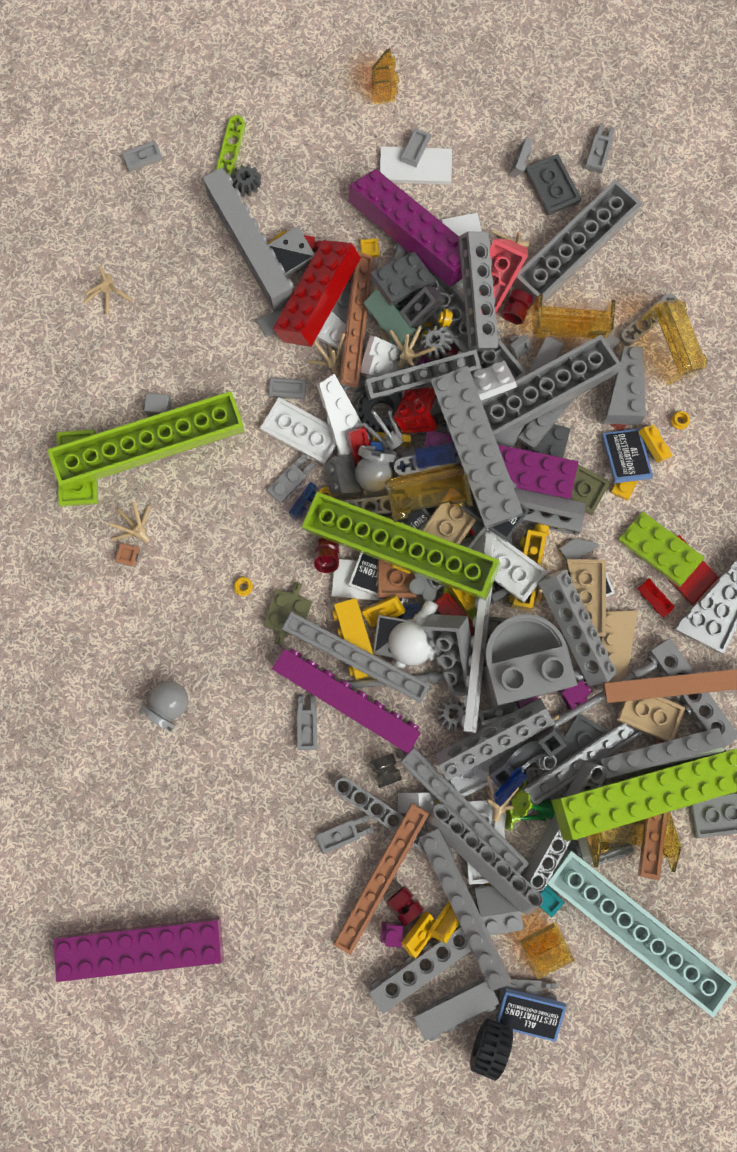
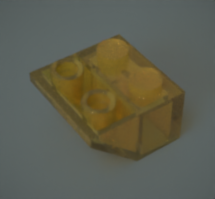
M390 48L386 49L372 66L371 89L374 105L395 102V95L398 94V72H395V56L391 55Z
M556 922L519 940L537 979L575 961Z

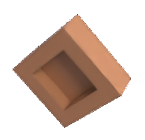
M120 543L115 562L135 567L140 548Z

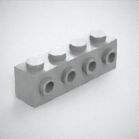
M483 977L413 1012V1015L424 1040L429 1039L433 1041L441 1036L440 1033L446 1030L451 1032L457 1029L460 1023L464 1021L471 1022L478 1018V1014L484 1011L489 1013L495 1010L499 1002L494 991L491 990L486 977Z

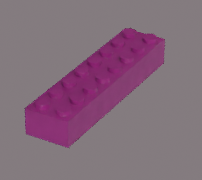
M377 169L350 184L348 198L350 204L409 253L415 252L423 264L448 286L451 287L462 279L459 236Z
M428 431L423 453L454 446L451 435ZM498 445L508 474L517 485L516 489L571 499L579 461ZM447 451L449 462H453L452 457H458V454L451 455V451ZM439 453L435 456V461L438 464H443L446 461V456ZM421 458L420 468H424L427 466V460ZM461 464L425 472H432L434 474L439 472L461 477L464 470Z
M290 648L289 651L283 650L272 670L409 754L421 734L418 731L419 726L411 721H408L406 724L401 720V715L393 710L391 713L385 711V705L377 700L372 703L367 699V694L360 690H357V692L351 690L352 685L342 679L338 682L334 679L336 675L326 669L323 672L317 669L319 665L308 658L304 661L301 659L302 654Z
M221 917L59 936L54 939L56 982L222 963L224 952Z

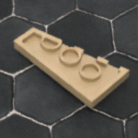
M567 559L572 583L580 595L586 611L589 613L598 636L606 637V559Z
M638 610L606 612V637H600V640L605 646L607 654L617 672L606 683L618 682L627 677Z

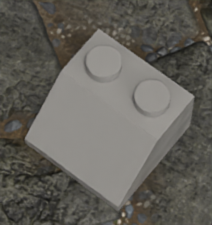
M493 885L474 888L477 909L490 936L523 930L521 912Z

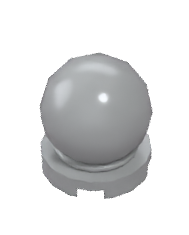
M361 445L358 455L362 456V459L355 468V478L358 484L369 492H378L386 488L392 479L390 462L396 461V452L385 448L384 452L375 450L376 446Z
M166 681L160 683L151 691L149 705H142L138 712L142 715L146 712L145 715L149 717L150 721L163 729L167 727L168 731L172 732L176 726L172 723L173 719L180 717L187 708V692L176 682Z

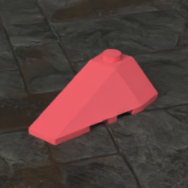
M494 238L489 248L492 260L491 271L494 281L493 294L496 315L528 257V251L526 247L512 240Z

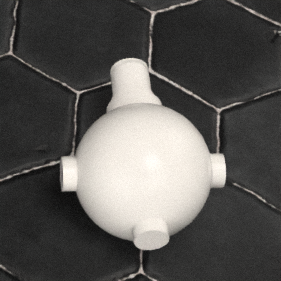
M426 599L421 611L418 614L416 613L413 619H407L416 621V623L403 622L395 626L391 631L388 643L390 652L396 659L394 662L396 666L404 669L406 665H419L427 659L432 661L436 657V651L434 647L431 648L430 638L427 632H424L422 625L430 614H435L439 605Z

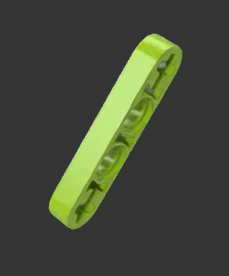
M234 115L229 119L216 170L220 168L224 170L225 165H227V172L230 176L231 173H234L245 131V121L239 115ZM240 122V125L237 126V132H235L234 125ZM232 137L238 139L235 144H230L228 140ZM228 153L234 155L231 160H226L224 156Z

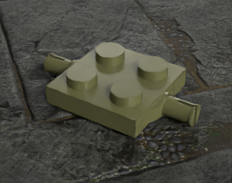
M294 582L291 592L275 590L264 623V627L277 632L274 644L277 645L279 638H281L279 646H282L285 636L291 635L282 630L290 612L307 619L312 601L298 595L302 585L299 583L297 590H295L298 582Z

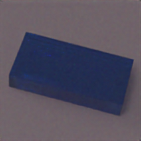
M453 443L415 449L418 469L456 463Z
M518 767L493 794L495 803L500 807L527 779V773L523 768Z

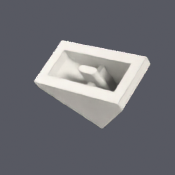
M431 792L398 793V813H406L411 803L430 812L437 805V798Z

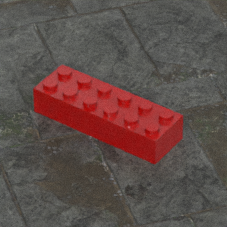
M322 241L272 328L282 342L312 347L361 259L352 243Z

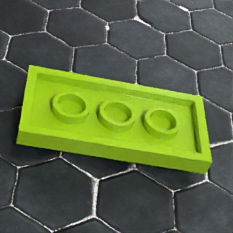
M96 431L56 432L57 446L95 435ZM98 480L64 491L58 484L59 506L99 504Z
M642 512L618 540L678 587L682 586L705 558L645 512Z

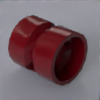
M514 289L511 291L508 303L503 309L502 317L513 324L521 325L527 316L526 310H529L532 305L533 297L523 290Z
M324 538L318 539L314 547V567L319 572L332 573L339 567V544Z
M406 885L386 901V904L393 912L397 911V917L404 926L415 919L424 909L417 899H412L413 894Z

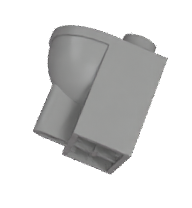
M528 614L513 616L499 624L490 635L485 652L487 666L483 668L482 676L489 708L563 691L578 685L566 642L560 631L548 620Z

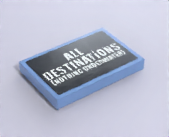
M640 429L602 434L614 483L647 480L653 477L644 442L638 432Z
M505 988L496 1022L511 1027L514 1032L556 1042L566 1011V1003Z

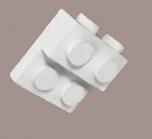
M370 336L360 373L365 374L366 379L399 371L400 367L396 364L401 350L392 343L375 336Z

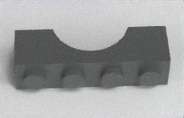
M555 724L533 735L490 765L489 777L502 791L517 781L520 774L530 764L543 757H552L567 746L565 736Z

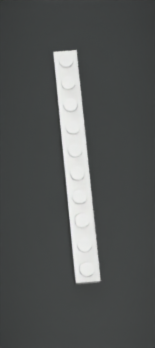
M486 533V538L482 541V551H484L485 555L496 558L498 538L494 534ZM492 587L486 601L477 597L475 601L477 616H474L473 627L475 628V635L471 638L473 653L469 657V667H471L470 675L466 679V686L469 687L468 695H465L464 698L466 715L462 717V727H464V731L476 733Z

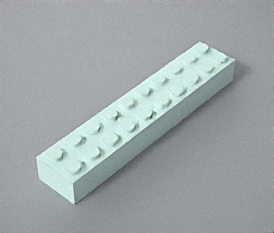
M568 849L564 852L547 885L714 1018L737 983L574 852Z

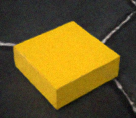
M378 238L360 240L361 253L374 258L380 256Z

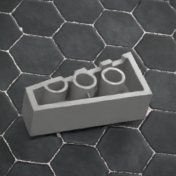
M624 346L619 358L622 366L617 375H615L603 424L641 425L646 416L644 349L639 346Z
M430 614L422 628L430 638L431 648L434 647L436 651V659L438 664H441L444 669L443 675L451 693L458 696L468 695L469 687L466 686V679L470 675L469 657L473 653L468 616Z

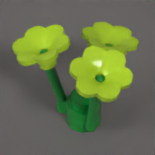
M520 777L515 784L519 789L512 797L514 809L505 811V829L509 831L513 830L514 822H520V820H552L555 815L553 804L549 803V799L543 800L538 805L532 804L530 794L522 790L527 782L525 777ZM530 809H535L537 814H539L526 816Z

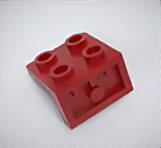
M433 387L405 391L393 417L403 433L436 431L438 425L430 414L436 398Z

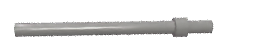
M652 661L642 668H636L632 671V674L620 681L643 679L647 673L656 669L657 666ZM604 690L559 716L554 721L557 727L604 700Z
M436 671L428 672V674L412 675L423 682H429V684L446 680L443 673H436ZM376 679L346 681L352 685L350 689L386 686Z

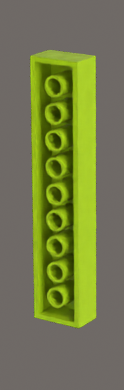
M232 391L63 444L47 451L58 484L64 491L243 433L244 425Z
M316 492L302 525V528L308 533L485 601L501 565L499 559Z
M737 748L551 800L563 841L576 840L737 792Z

